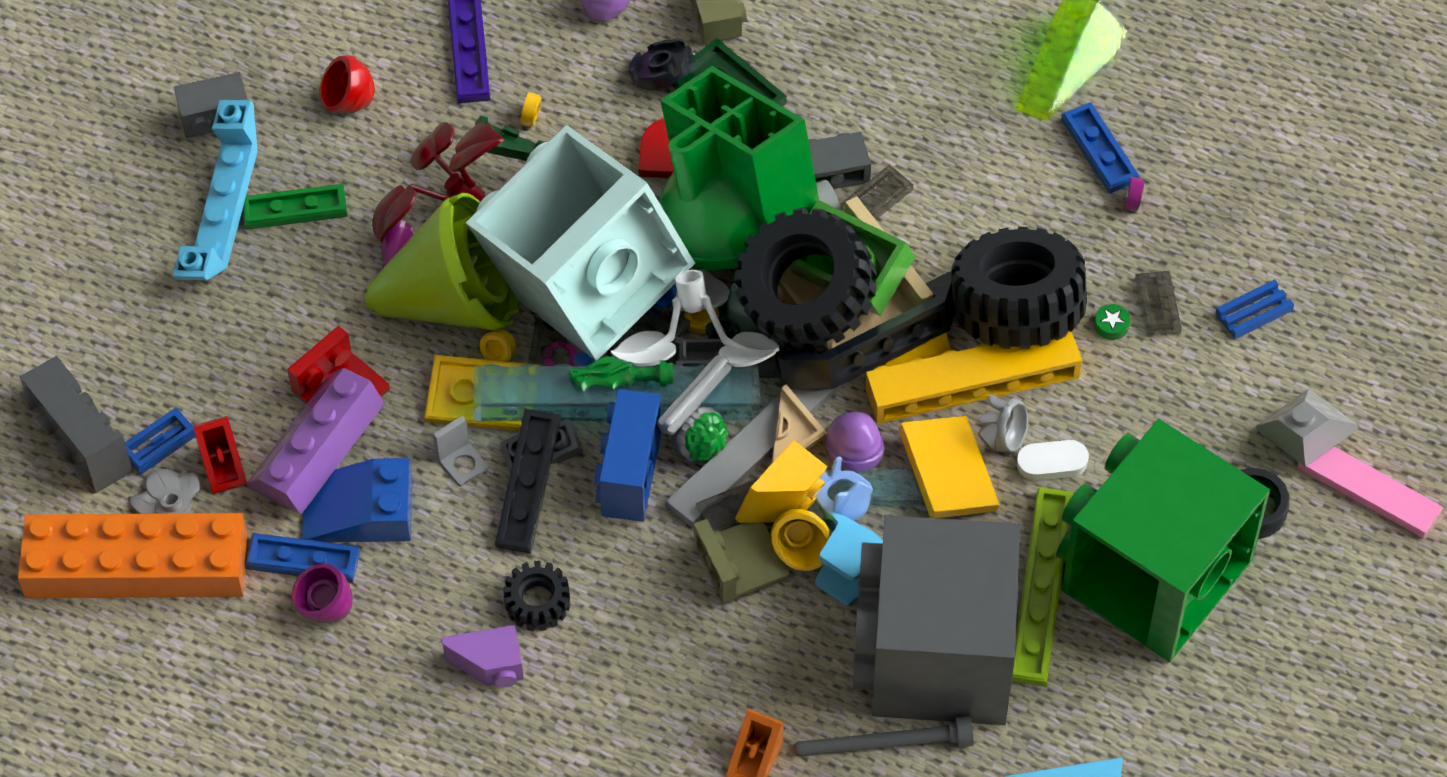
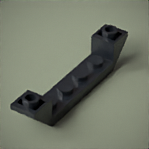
M951 271L926 283L933 292L932 299L828 351L819 354L811 347H808L807 351L794 348L775 357L781 387L787 385L790 389H834L950 331L955 316Z

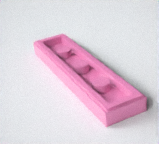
M1333 447L1306 467L1298 462L1297 468L1421 538L1425 537L1441 513V505L1336 447Z

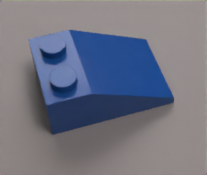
M370 459L335 469L303 512L302 539L330 543L411 541L413 478L410 459Z

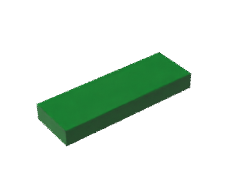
M344 183L246 196L243 205L245 230L348 217Z

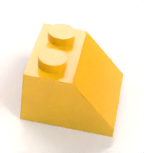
M793 440L751 486L735 519L739 523L775 522L780 514L790 509L809 510L817 499L815 496L825 485L821 478L828 466Z

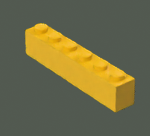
M1070 331L1058 341L1053 339L1048 345L1041 347L1039 345H1032L1030 349H1020V347L1003 349L997 344L989 346L981 343L970 349L961 351L949 350L941 355L930 358H914L899 365L876 367L872 371L866 372L865 391L876 424L986 400L989 394L999 397L1078 379L1081 373L1082 358L1073 334Z

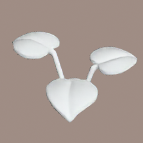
M700 269L699 271L686 270L676 275L677 292L672 300L674 309L667 335L657 331L636 333L621 342L615 350L611 351V354L617 360L623 359L625 362H631L634 366L645 367L660 364V360H668L676 353V346L671 341L675 338L680 311L695 313L702 309L707 310L722 343L726 345L719 350V356L727 357L730 366L746 367L755 365L772 357L780 349L774 340L756 332H741L734 336L733 339L728 338L713 308L721 306L728 300L730 290L727 285L713 277L707 270Z

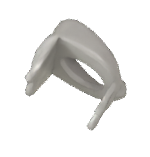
M989 394L990 406L998 411H988L986 414L979 416L978 421L987 424L979 431L978 435L995 452H1016L1022 445L1028 430L1029 418L1027 408L1022 401L1015 397L1007 402L993 394Z

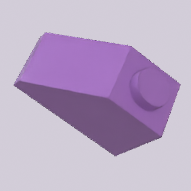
M515 625L442 637L445 660L486 686L509 687L519 680H524Z

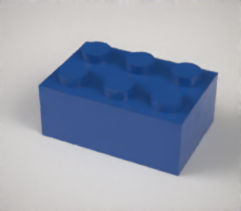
M618 389L616 402H609L607 411V423H610L608 433L603 432L600 453L603 454L602 464H596L594 485H597L595 502L601 503V514L604 517L645 521L662 434L657 425V420L662 416L661 394Z

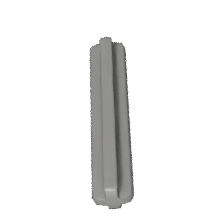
M715 356L657 420V425L663 434L673 435L732 370V366L728 364L729 359L727 357Z

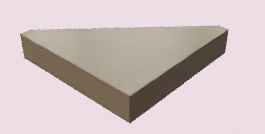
M784 385L780 392L772 463L793 440L808 450L825 439L827 435L824 428L787 385Z

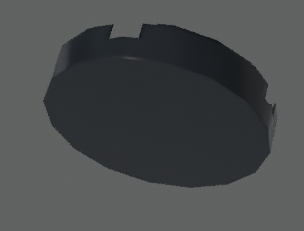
M677 39L663 40L648 46V52L643 55L640 52L637 53L629 64L628 72L636 87L645 90L660 89L680 81L690 73L695 63V57L689 45L685 46L683 41Z

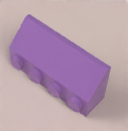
M345 368L330 373L246 485L301 515L385 404L371 381Z

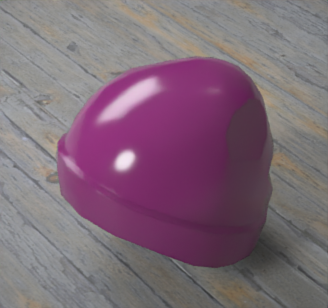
M328 563L317 564L307 568L299 575L291 592L295 610L311 621L322 623L337 622L346 618L352 608L353 596L349 583L338 568Z

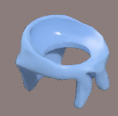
M837 457L833 462L831 473L827 474L825 472L821 478L825 485L815 496L817 498L816 502L824 514L834 512L845 515L854 521L867 512L873 488L865 478L856 472L841 471L842 458ZM840 481H847L853 484L848 491L838 493L835 496V501L828 497V490L833 484Z

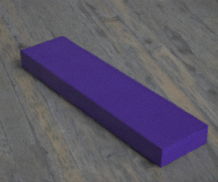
M448 0L457 104L491 101L481 0Z

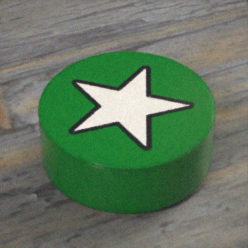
M1108 304L1102 306L1097 311L1094 326L1097 333L1103 338L1110 340L1120 339L1129 330L1130 315L1122 306Z

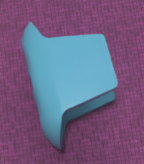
M830 512L824 514L822 518L832 534L820 552L819 560L824 565L815 579V585L845 606H850L859 599L862 542L883 544V539L872 530L858 524L847 516Z

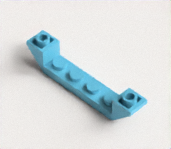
M219 100L212 130L222 144L195 245L180 246L172 275L175 280H208L225 270L228 266L258 151L254 106L251 100Z

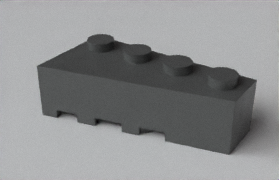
M57 356L20 376L24 389L20 392V396L24 404L30 411L36 408L40 414L37 419L47 435L53 433L58 441L55 442L59 453L64 460L71 458L76 464L73 470L83 486L89 483L97 493L133 472L122 434L118 429L113 431L110 426V420L103 411L98 412L93 399L87 392L79 394L82 390L78 381Z

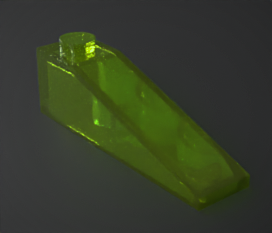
M1062 0L1017 103V111L1047 121L1073 97V94L1085 83L1090 82L1105 64L1108 65L1116 57L1127 31L1099 0Z

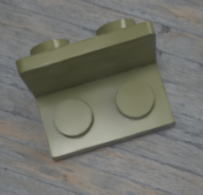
M708 519L694 523V546L723 603L788 579L789 572L784 562L774 552L771 536L764 522L742 523L721 532L718 529L713 531Z

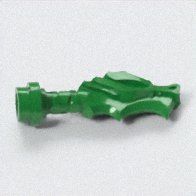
M614 356L602 357L596 362L587 365L585 369L571 368L569 370L571 383L576 384L583 393L585 389L592 386L607 387L614 391L619 385L630 387L634 384V381L655 380L657 383H660V387L674 384L673 363H666V360H660V364H657L656 367L634 368L631 362H625L623 359L617 360Z

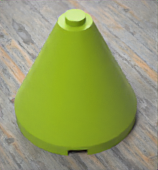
M461 193L447 198L368 285L365 301L370 311L382 317L486 330H498L514 323V320H509L510 315L519 313L520 302L466 224L476 213L480 204L476 197L468 193Z

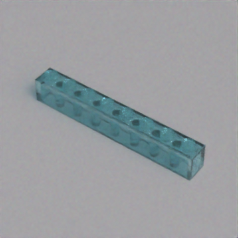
M487 364L484 366H474V421H522L525 408L560 414L561 421L567 418L570 421H607L609 402H616L618 389L661 394V413L663 415L708 364L697 366H677L673 364L674 384H667V387H660V383H657L655 380L634 381L632 386L619 385L614 391L607 387L592 386L585 389L584 393L576 384L571 383L569 370L571 368L585 369L587 366H571L569 364H558L555 366H536L533 364L500 366L498 364ZM732 366V370L699 407H712L715 412L721 414L723 421L753 420L759 414L760 409L759 366Z

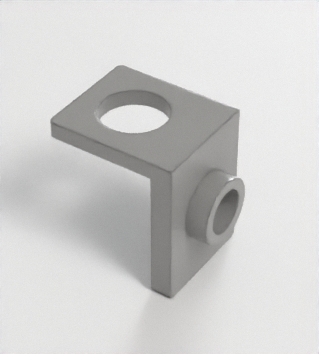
M463 416L433 433L436 458L460 487L489 469L486 462L469 443L467 422ZM463 456L472 458L475 461L474 469L468 473L458 472L454 468V463L458 458Z

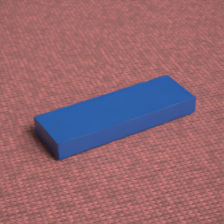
M1092 102L1061 114V121L1109 194L1127 187L1131 176L1140 178Z
M253 533L245 566L248 570L299 576L311 566L328 563L338 568L344 574L347 582L353 583L360 555V547Z

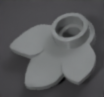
M168 469L154 470L147 477V491L131 497L129 500L130 505L138 514L191 513V499L200 490L199 478L194 472L178 478L174 472Z

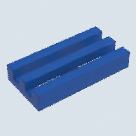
M1275 279L1217 307L1216 316L1234 340L1293 311L1294 303L1291 299H1286L1287 294L1283 289H1278L1279 284ZM1272 293V295H1270V296H1268V297H1266V298H1264V299H1262V300H1260V301H1258V302H1256V303H1254V304H1252V305H1250V306H1248V307H1246V308H1244V309H1242V310H1240V311H1238V312H1236V313H1234V314H1232V315H1230V316H1227V315H1229V314H1231V313H1233V312H1235V311H1237V310H1239V309H1241V308H1243V307H1245V306H1247V305H1249V304H1251V303H1253V302H1255V301H1257V300H1259V299H1261V298H1263V297H1265V296H1267V295H1269V294ZM1277 302L1280 304L1236 327L1234 326V323L1252 316Z
M175 407L125 442L131 465L142 475L194 439L195 433L193 425ZM176 420L179 422V424L168 430L166 433H161L155 438H153L150 444L142 448L137 453L134 454L132 452L134 449L145 443L147 440L158 434L160 431L171 425Z

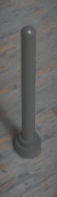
M970 716L955 717V721L948 722V726L798 741L793 746V752L797 756H808L950 741V744H958V747L973 746L972 722Z

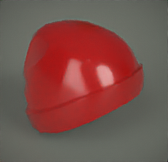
M351 55L338 56L331 61L322 76L319 88L320 101L324 108L335 113H355L369 106L375 93L374 81L370 71L360 60Z

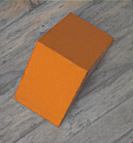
M748 709L725 777H767L783 746L784 722Z

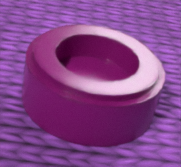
M1130 177L1126 188L1123 210L1138 211L1144 189L1143 179Z

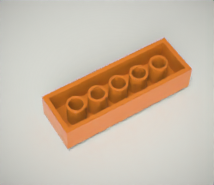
M25 514L18 580L25 598L244 597L245 563L248 543V530L244 514Z

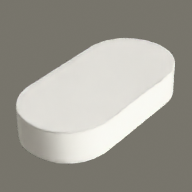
M1075 440L1029 444L1024 446L1018 453L1017 469L1024 478L1033 481L1074 477L1082 474L1087 468L1089 454L1086 447Z

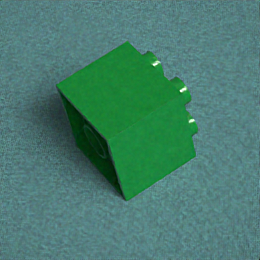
M1158 418L1141 440L1130 433H1126L1117 442L1109 454L1104 467L1111 475L1098 490L1084 483L1073 494L1062 514V521L1070 525L1071 528L1059 544L1056 556L1066 562L1062 585L1064 593L1168 662H1171L1253 561L1270 489Z

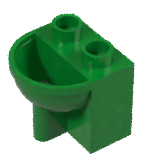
M714 66L709 67L660 100L674 172L663 187L659 203L695 262L691 268L701 270L737 268L739 266L736 261L739 253H745L747 250L744 244L750 235L755 237L760 232L757 227L766 221L769 225L776 220L775 215L781 212H785L787 216L793 215V210L797 208H805L810 214L819 197L806 124L803 118Z

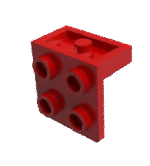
M339 325L287 369L291 391L306 404L328 375L342 368L370 380L381 397L390 390V386L385 379L352 353L349 334Z

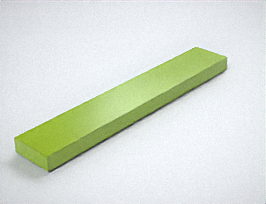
M1044 487L1037 488L1015 640L1012 682L1047 686L1064 561L1056 556V552L1069 528V525L1062 521V514L1073 496L1072 491Z

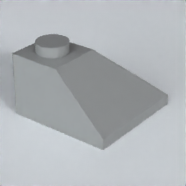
M1308 389L1258 424L1256 429L1265 438L1306 467L1357 431L1358 424Z

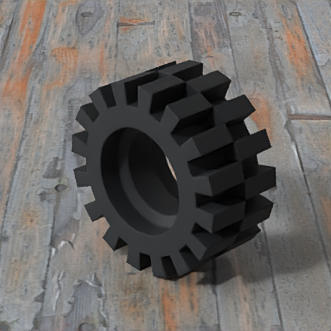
M534 561L535 567L529 568V564L526 562L522 564V572L516 567L512 570V578L507 576L505 580L506 587H503L505 609L508 611V617L511 621L515 619L516 625L522 628L523 624H526L529 631H534V626H539L540 631H545L546 624L550 623L552 628L557 626V619L559 618L563 621L566 617V610L569 611L570 589L566 576L563 577V572L560 568L553 571L552 563L547 562L545 568H542L541 561ZM541 586L551 593V598L543 605L533 606L523 600V595L529 588Z

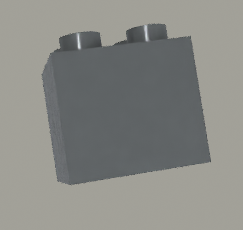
M884 515L883 544L862 542L853 688L873 690V717L953 722L955 717L970 716L972 723L1006 725L1015 660L1020 524Z

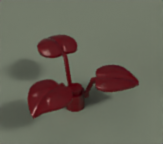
M440 123L433 130L432 135L427 136L417 146L411 157V165L416 170H423L435 159L450 176L444 185L447 195L414 184L408 185L406 189L402 185L395 187L380 201L375 209L372 227L376 238L383 243L389 230L414 205L417 196L416 192L442 201L461 193H468L481 202L485 197V191L470 178L465 168L490 149L505 141L504 138L489 124L479 123L459 140L455 148L456 153L452 156L450 165H448L441 158L440 154L452 144L455 132L449 123Z

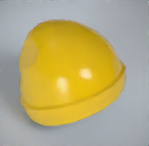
M790 509L780 514L771 529V544L774 552L786 565L795 570L811 571L824 564L819 560V556L832 532L826 523L815 513L804 509Z

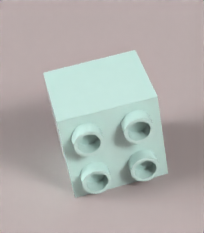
M568 125L549 142L538 145L529 155L526 165L500 190L493 191L484 197L476 213L466 222L518 301L595 361L614 345L676 283L675 277L677 274L689 270L695 264L648 183Z

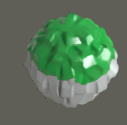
M698 407L672 435L675 449L687 461L708 462V460L717 456L720 451H723L726 446L728 431L720 413L715 412L712 407Z

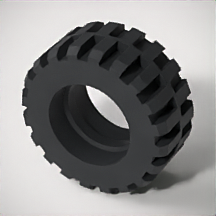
M805 208L794 209L793 215L789 216L785 212H781L774 216L776 220L769 225L766 221L757 227L760 232L755 237L750 235L744 244L747 250L745 253L740 252L736 261L741 270L735 271L734 283L738 286L736 294L739 302L744 307L745 313L769 339L773 338L778 345L786 348L792 344L796 350L807 351L809 345L812 344L818 350L826 348L828 346L827 341L834 339L838 343L845 339L844 332L849 328L855 331L861 325L858 320L860 315H868L872 307L868 297L873 298L876 293L877 286L872 280L877 276L875 266L870 260L872 257L863 242L850 225L847 226L840 217L835 214L828 216L825 210L816 208L812 210L811 214ZM815 254L829 256L833 259V276L828 287L821 295L812 301L797 305L785 304L779 301V281L785 270L794 261Z
M1007 227L999 229L998 232L993 234L987 232L982 234L979 240L973 239L959 252L952 265V294L956 321L974 339L980 338L984 344L989 346L997 344L1003 349H1011V347L1030 349L1032 345L1045 346L1053 339L1057 341L1067 335L1068 331L1072 332L1085 315L1087 304L1085 260L1073 243L1069 240L1065 241L1062 235L1055 232L1049 234L1046 229L1037 228L1036 230H1030L1028 227H1018V229L1009 230Z

